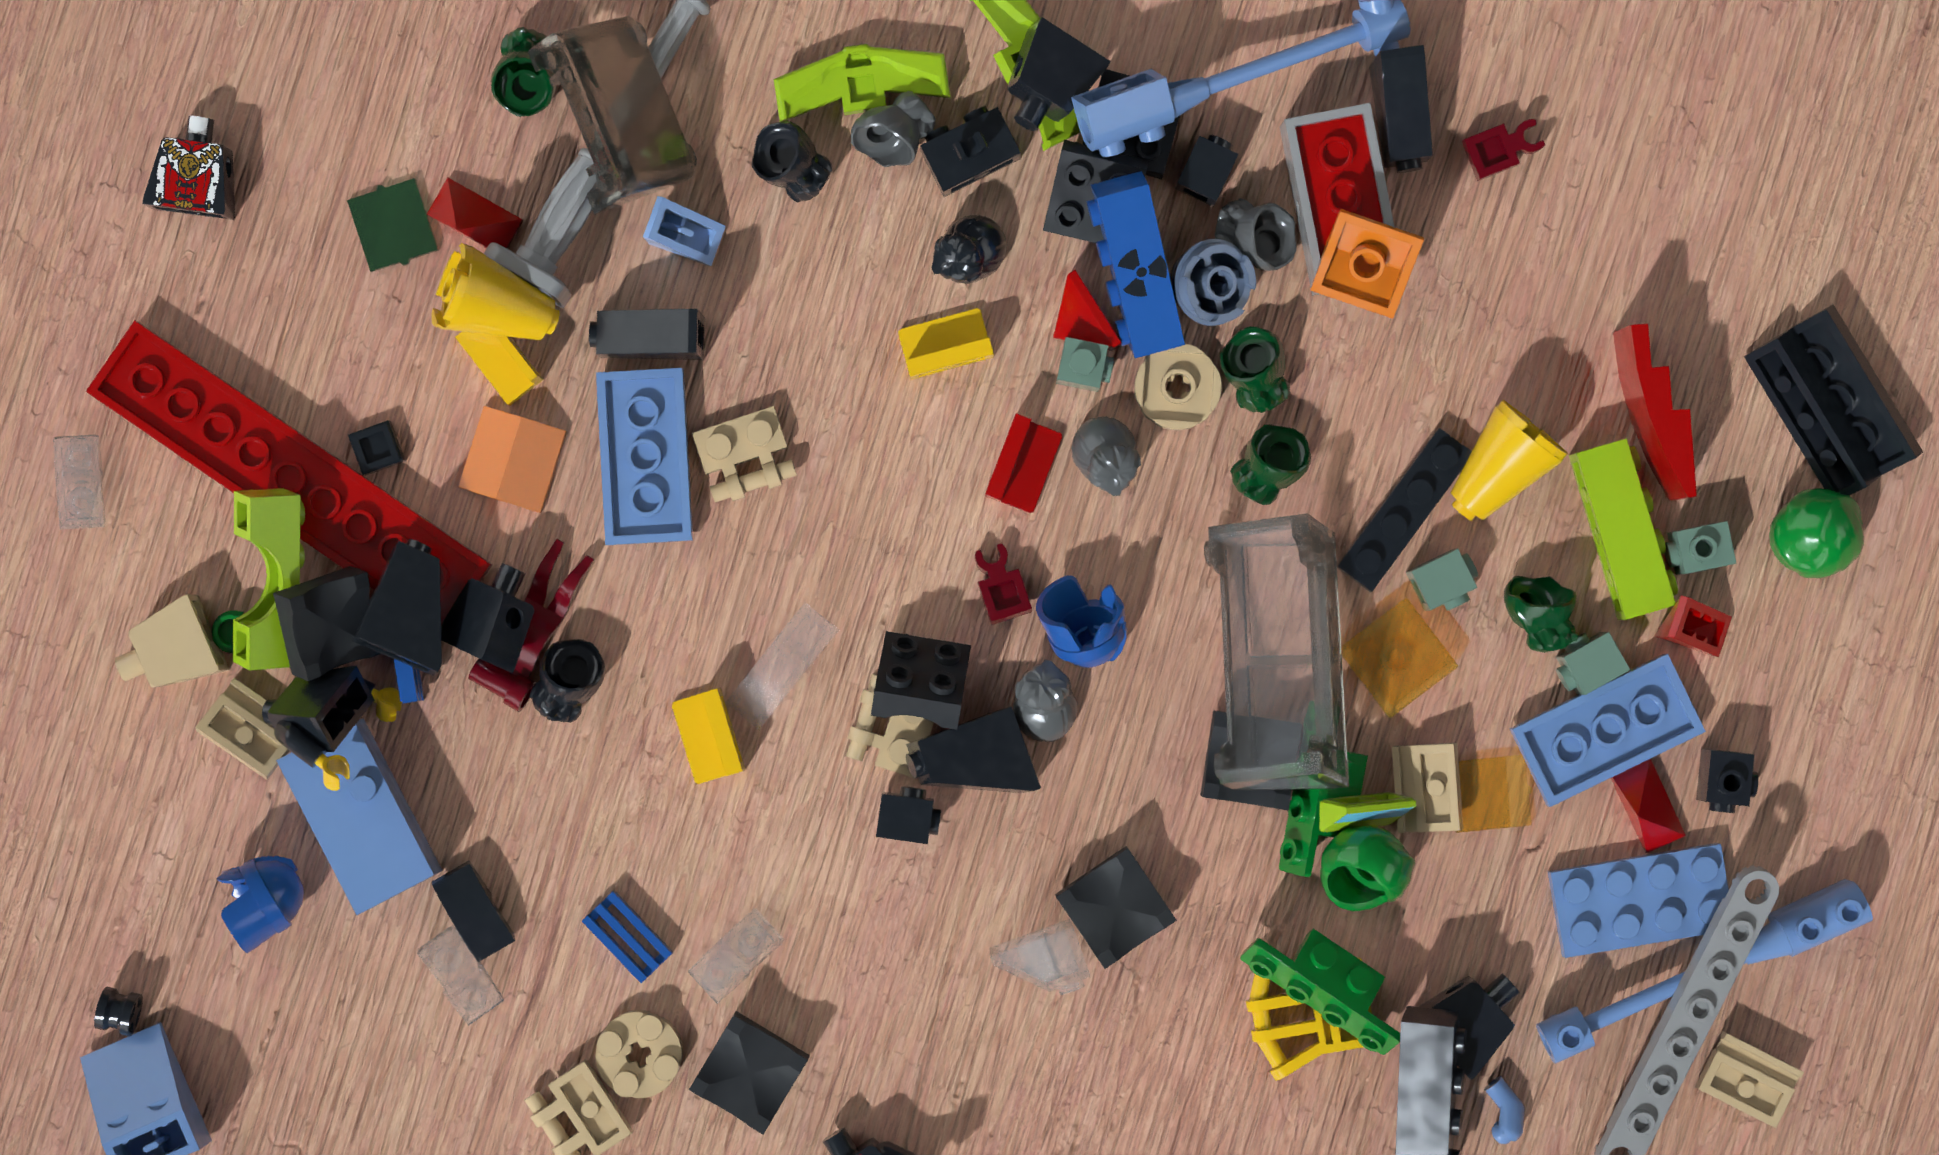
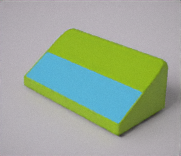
M1390 792L1323 799V801H1320L1319 829L1321 832H1333L1355 826H1386L1415 808L1416 800L1412 797Z

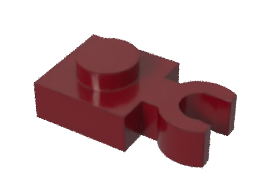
M1535 119L1523 121L1510 135L1503 123L1462 141L1477 181L1518 166L1520 161L1516 154L1517 152L1534 154L1545 146L1544 140L1530 144L1524 139L1525 130L1537 125Z
M1002 543L997 544L1000 558L996 563H987L983 559L981 550L975 552L977 568L982 573L988 575V579L978 581V588L991 625L1032 612V606L1019 569L1006 572L1008 552Z

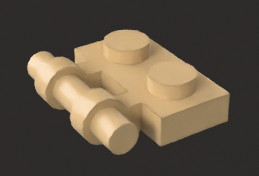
M774 406L692 433L705 474L708 475L722 470L725 477V482L710 486L715 503L728 498L736 501L745 498L746 492L767 485L769 489L781 486L782 480L797 476L792 459L775 464L772 455L774 452L788 448ZM756 458L760 459L761 470L739 477L735 465Z
M872 674L868 689H863L859 700L863 705L856 726H851L847 737L851 742L846 756L863 761L867 745L880 749L875 766L913 778L906 763V754L909 753L906 744L929 736L934 722L916 716H891L884 736L873 733L872 730L876 716H871L877 675Z
M586 1059L548 1084V1087L556 1097V1100L552 1103L547 1104L539 1091L524 1100L533 1113L530 1118L536 1127L542 1126L555 1146L552 1149L555 1155H581L577 1149L584 1144H587L593 1155H600L633 1133V1129ZM563 1111L566 1112L578 1130L577 1133L570 1137L556 1118Z

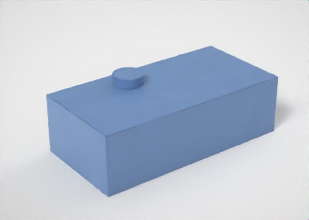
M364 718L359 719L334 752L325 753L327 757L333 755L343 756L349 763L350 779L344 778L341 774H336L340 779V789L337 791H332L324 786L323 770L317 765L313 768L292 752L276 760L356 915L443 871Z

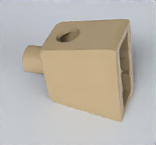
M186 594L129 630V637L135 650L115 658L116 668L125 682L145 674L152 688L168 686L229 670L221 649L213 641L212 627L198 595Z

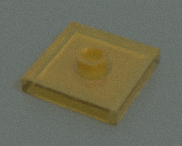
M1407 597L1403 598L1336 649L1388 718L1393 717L1459 667Z

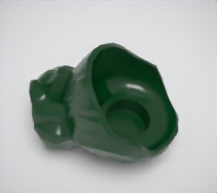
M520 27L506 34L502 39L500 49L503 57L492 72L491 90L494 98L502 107L516 116L525 117L544 110L549 106L554 97L556 73L552 63L556 58V46L543 33H539L534 29Z
M1250 326L1238 331L1220 353L1221 368L1227 380L1237 388L1236 400L1240 408L1253 413L1270 411L1288 399L1291 393L1290 384L1283 377L1285 354L1282 343L1277 335L1259 327Z
M1272 424L1263 425L1248 442L1245 458L1238 460L1232 466L1230 472L1232 473L1233 484L1240 493L1254 502L1270 505L1277 499L1280 489L1287 488L1307 472L1311 464V453L1307 439L1294 428Z
M1515 576L1509 581L1504 589V603L1513 622L1528 633L1526 644L1531 650L1547 653L1566 648L1571 642L1578 640L1579 634L1569 620L1576 604V593L1573 590L1562 587L1551 576L1540 578Z

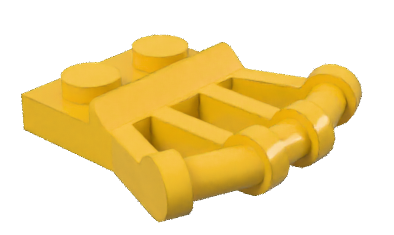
M1254 973L1250 998L1246 1000L1247 1012H1252L1255 1029L1251 1030L1252 1041L1258 1043L1271 1064L1272 1069L1270 1073L1275 1081L1288 1076L1322 1054L1363 1047L1356 1037L1342 1028L1327 1023L1323 1019L1322 1014L1313 1008L1314 1019L1272 1026L1270 1009L1304 1003L1293 1000L1287 993L1268 996L1271 980L1262 978ZM1317 1032L1318 1038L1317 1042L1291 1058L1285 1056L1275 1040Z

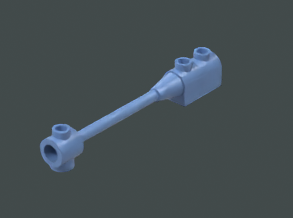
M1358 0L1360 9L1354 10L1352 13L1353 25L1207 78L1198 77L1167 83L1165 76L1152 69H1148L1073 96L1071 99L1081 135L1087 147L1091 151L1099 149L1102 157L1115 156L1126 150L1124 140L1139 135L1141 142L1159 140L1165 136L1164 125L1174 122L1175 118L1208 99L1211 94L1355 42H1359L1361 47L1367 52L1373 50L1375 56L1380 51L1400 48L1398 41L1410 35V21L1407 11L1401 0Z
M1843 879L1770 912L1768 916L1770 923L1761 929L1744 964L1747 963L1749 965L1788 955L1793 957L1873 920L1872 912L1863 892L1855 882ZM1685 972L1583 1017L1578 1007L1575 1006L1537 1023V1031L1551 1060L1556 1064L1594 1047L1595 1042L1592 1032L1672 997Z

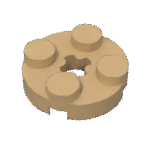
M1185 344L1180 347L1150 354L1137 371L1134 391L1136 401L1147 419L1165 429L1186 430L1205 421L1216 408L1221 396L1222 384L1220 373L1211 359L1199 348ZM1174 375H1181L1183 383L1190 384V391L1183 392L1181 399L1173 398L1172 392L1166 390L1165 387L1166 382L1173 381Z
M632 1010L617 1016L607 1025L597 1040L595 1059L598 1072L603 1081L622 1097L647 1098L654 1096L670 1085L680 1069L683 1045L678 1031L670 1021L664 1017L661 1018L657 1014L649 1013L650 1011ZM638 1042L641 1048L649 1047L651 1054L646 1057V1065L639 1066L637 1061L631 1062L629 1060L628 1054L632 1052L631 1044Z

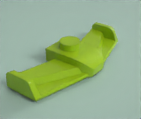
M970 0L977 5L1009 46L993 55L1007 84H1009L1026 32L1040 17L1027 0ZM1074 109L1059 122L1045 116L1039 126L1043 144H1041L1043 151L1063 142L1064 139L1067 140L1081 133Z
M868 44L844 47L838 53L773 79L780 122L788 121L841 98L844 115L865 113L869 109L878 106H887L885 92L904 93L912 91L916 95L951 98L944 53L871 47Z

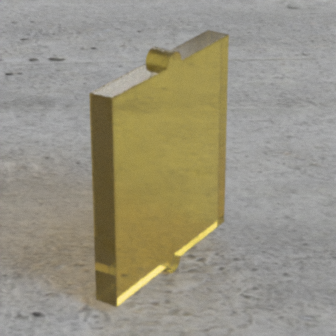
M1522 754L1458 761L1463 829L1455 831L1456 833L1532 825L1529 794L1532 793V787L1527 784L1526 764Z

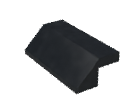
M1834 304L1796 324L1744 356L1824 489L1850 496L1868 487L1881 475L1917 458L1923 453V450Z

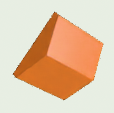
M1340 209L1324 247L1310 291L1393 319L1424 242V237Z
M483 406L458 488L542 513L567 431Z

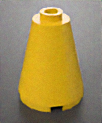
M461 243L459 245L461 253L456 251L452 253L436 291V295L440 296L443 302L441 310L432 309V324L435 327L445 330L541 340L546 333L551 335L554 332L559 321L560 311L555 309V300L470 245Z
M1502 400L1498 406H1495L1450 492L1456 499L1451 505L1470 521L1475 516L1485 520L1563 462L1568 453L1543 429L1540 430L1530 422L1527 416L1507 401Z

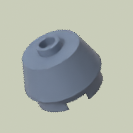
M1207 239L1195 244L1176 260L1170 273L1175 301L1190 319L1207 326L1221 325L1243 314L1245 310L1242 309L1248 301L1250 291L1256 288V274L1249 257L1242 255L1240 249L1222 239Z

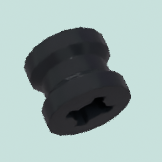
M105 987L100 995L95 1011V1029L107 1030L111 1027L118 1029L122 1035L132 1036L142 1011V994L131 992L128 995L119 994L116 988Z

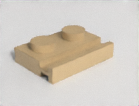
M233 678L229 687L219 696L195 727L196 731L268 780L278 767L276 760L286 756L289 750L278 742L274 735L273 726L266 724L262 717V708L267 700Z
M1457 743L1393 746L1395 794L1412 797L1416 800V807L1397 820L1398 833L1462 830L1463 817Z
M1722 1031L1721 1039L1716 1049H1713L1695 1087L1777 1128L1795 1092L1794 1087L1799 1077L1802 1078L1804 1072Z

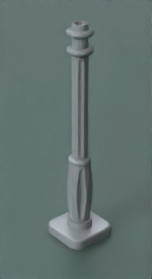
M676 0L589 148L580 149L578 157L551 192L538 215L525 245H520L515 254L507 248L492 242L484 252L486 256L553 298L555 305L563 309L569 301L571 293L561 280L553 276L558 268L555 264L580 232L592 212L608 175L614 169L611 163L612 159L698 15H708L711 8L706 2L707 0Z

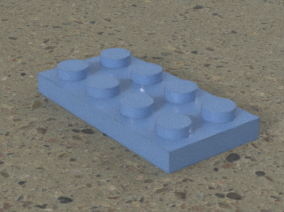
M666 368L596 372L605 545L693 541L684 369Z
M1662 654L1629 670L1587 695H1577L1509 728L1548 807H1552L1706 732L1668 654Z
M1719 843L1547 871L1561 954L1564 958L1704 935L1720 902L1729 891L1722 847Z

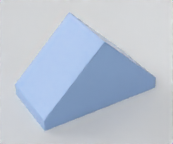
M657 196L643 238L649 245L712 266L726 226L664 197Z

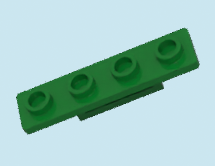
M1314 701L1309 702L1303 724L1304 732L1300 754L1296 762V776L1290 800L1285 836L1280 848V871L1310 877L1318 835L1335 837L1341 832L1320 831V801L1329 798L1361 795L1368 755L1334 749L1341 716L1340 706Z
M1314 928L1304 938L1293 960L1260 938L1253 941L1243 951L1240 959L1249 965L1253 973L1262 978L1270 979L1285 989L1290 998L1297 1002L1305 1003L1322 1014L1323 1019L1327 1023L1342 1028L1356 1037L1364 1048L1385 1055L1399 1044L1400 1032L1368 1011L1386 977Z

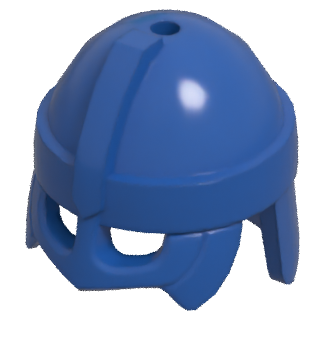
M1067 575L1055 580L1040 594L1036 603V612L1056 656L1078 667L1091 668L1108 661H1114L1120 655L1127 639V624L1125 622L1124 604L1119 596L1116 595L1111 584L1103 589L1099 600H1088L1078 580L1074 576Z
M262 856L251 859L241 866L224 870L216 878L219 882L233 885L231 895L236 900L222 910L221 916L245 953L251 952L276 933H281L292 925L291 921L302 906L304 897L303 884L296 873L298 869L292 859L280 856Z

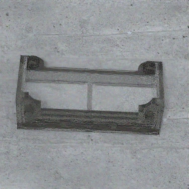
M1308 513L1208 527L1209 541H1206L1204 544L1205 560L1208 566H1213L1216 573L1220 575L1228 743L1222 744L1219 753H1216L1214 756L1216 777L1220 780L1221 785L1233 790L1334 789L1349 787L1335 532Z

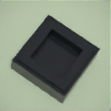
M389 420L348 435L363 476L405 462L392 422Z

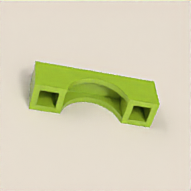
M284 488L234 491V534L250 541L258 548L264 558L267 573L265 588L258 602L248 612L233 619V662L249 671L290 667L273 593L300 584V568L304 566L305 562L304 548L300 543V526L305 521V508L299 494Z

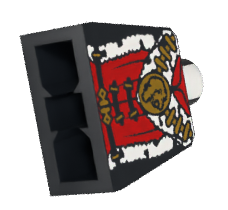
M188 116L185 140L164 137L161 140L142 204L153 210L234 220L232 150L224 145L212 143L215 120L200 116Z

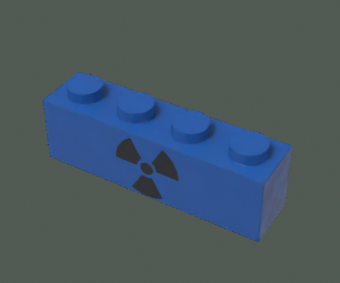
M1142 171L1092 184L1091 189L1094 199L1087 201V207L1093 227L1100 225L1103 240L1097 241L1096 245L1102 266L1110 265L1113 280L1106 281V287L1112 307L1119 305L1122 320L1115 321L1121 346L1129 345L1134 358H1139L1185 345L1150 188Z

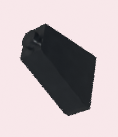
M1424 45L1380 51L1369 66L1384 168L1396 167L1397 173L1417 171L1422 169L1423 162H1427L1433 156Z
M698 309L597 311V321H590L589 345L590 347H596V355L601 358L704 360L705 317Z
M408 539L406 544L398 541L393 547L352 641L434 676L439 672L442 665L440 559L430 555L432 548L419 541Z
M1012 706L959 724L957 730L948 728L906 744L909 751L906 754L908 769L913 778L919 779L921 785L1011 793H1026L1041 788Z

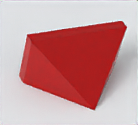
M447 177L427 213L428 216L485 248L492 242L508 248L523 222V219Z
M1073 270L1067 275L1053 338L1065 340L1066 337L1108 345V350L1113 351L1120 347L1121 341L1076 270Z
M1681 595L1654 637L1719 657L1732 616Z
M1651 759L1611 777L1645 853H1649L1686 836Z

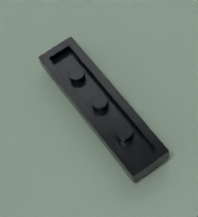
M1437 428L1336 565V568L1369 592H1373L1462 471L1472 451L1441 428Z

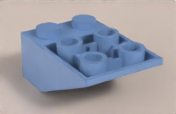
M161 1022L80 1057L101 1143L106 1155H188L212 1142Z

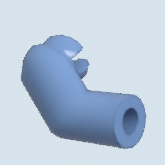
M1500 1076L1491 1081L1484 1090L1500 1108L1499 1121L1492 1127V1135L1498 1143L1508 1144L1510 1141H1517L1523 1133L1524 1105Z

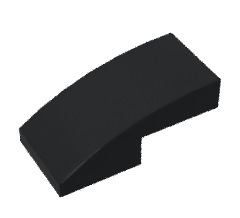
M470 861L432 881V886L477 962L515 941L514 932L492 901L491 892Z

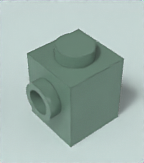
M1066 337L1056 384L1098 392L1101 382L1109 383L1114 357L1106 356L1108 345Z
M1728 521L1667 533L1669 542H1665L1666 553L1664 554L1670 568L1674 567L1676 575L1737 564Z
M1452 549L1406 572L1424 611H1431L1443 604L1447 611L1469 601L1470 598L1467 592L1477 588L1473 579L1478 577L1477 569L1467 553L1461 555L1459 549Z
M1599 632L1588 638L1586 633L1579 635L1577 641L1571 642L1564 648L1566 650L1564 653L1556 656L1561 666L1556 669L1560 681L1567 691L1574 689L1577 695H1587L1630 670L1609 632Z

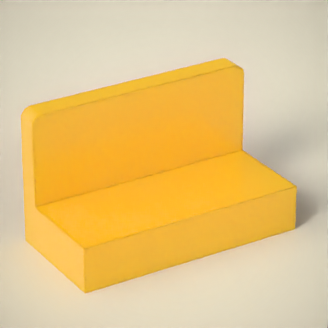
M978 308L902 328L898 331L911 380L994 357L982 313Z
M460 332L455 336L509 406L544 380L511 337L471 332Z
M721 687L672 703V709L695 783L701 784L746 770Z

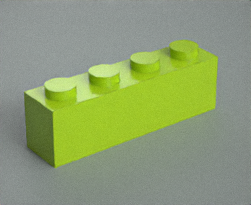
M1626 438L1569 455L1617 620H1627L1674 606L1676 604L1674 595L1678 594V586L1671 570L1666 571L1661 554L1666 553V546L1661 531L1658 528L1654 529L1649 513L1654 510L1653 501L1647 487L1641 488L1637 471L1641 470V461L1635 446H1629Z

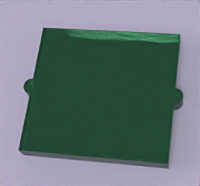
M415 178L386 188L383 185H378L374 192L347 200L370 272L399 263L407 266L411 259L439 251Z

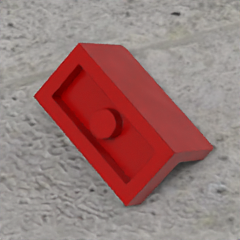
M1016 413L985 496L1022 511L1033 513L1061 442L1062 434L1031 422L1032 419Z

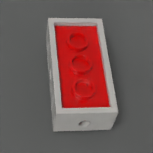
M1370 103L1284 119L1280 126L1310 287L1340 209L1394 227ZM1311 291L1312 296L1319 295V293Z

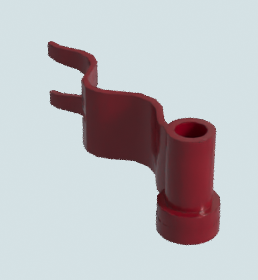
M559 539L555 540L541 561L534 575L528 595L524 602L534 606V614L514 672L511 673L478 659L468 677L469 680L503 698V703L517 712L522 711L530 699L531 689L536 682L529 679V676L543 647L563 621L578 584L594 561L592 557L586 555L563 581L552 602L545 608L544 604L547 597L549 579L564 545V542Z

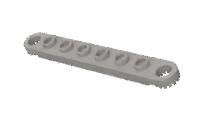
M1754 865L1749 868L1744 867L1743 871L1737 872L1736 878H1733L1726 897L1720 902L1606 1125L1607 1129L1600 1139L1599 1145H1596L1594 1155H1609L1617 1147L1628 1148L1629 1155L1646 1154L1778 898V882L1766 869L1760 866L1755 867ZM1755 879H1762L1766 883L1764 884L1766 889L1763 890L1765 893H1761V897H1756V900L1746 898L1745 889L1747 885Z

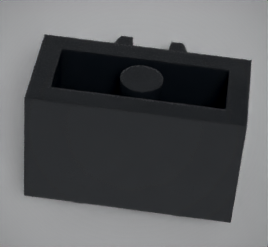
M986 106L977 108L963 117L964 124L952 130H949L947 125L939 127L928 133L925 137L927 142L920 145L921 153L943 197L1020 160L1021 152L998 107L988 111Z

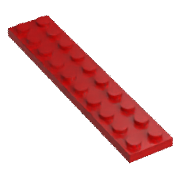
M134 320L85 391L232 493L242 490L284 488L299 494L305 508V521L300 526V539L342 568L352 566L366 571L370 587L374 590L393 547L398 541L406 544L408 539H413L432 548L430 555L440 559L441 624L467 581L473 578L481 582L493 565L138 321Z

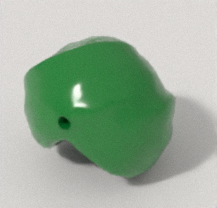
M1814 488L1797 493L1781 508L1770 525L1769 541L1774 555L1786 568L1808 579L1828 577L1845 570L1859 557L1864 546L1863 522L1858 503L1848 495L1829 489Z
M1355 826L1344 829L1328 843L1321 858L1320 878L1326 895L1339 908L1349 911L1369 910L1385 902H1393L1402 897L1411 882L1416 863L1403 844L1389 831L1375 826Z

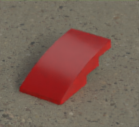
M1629 325L1614 332L1613 337L1619 379L1631 423L1647 463L1667 499L1672 501L1697 497L1690 409L1673 410L1670 369L1669 366L1652 367L1649 325Z

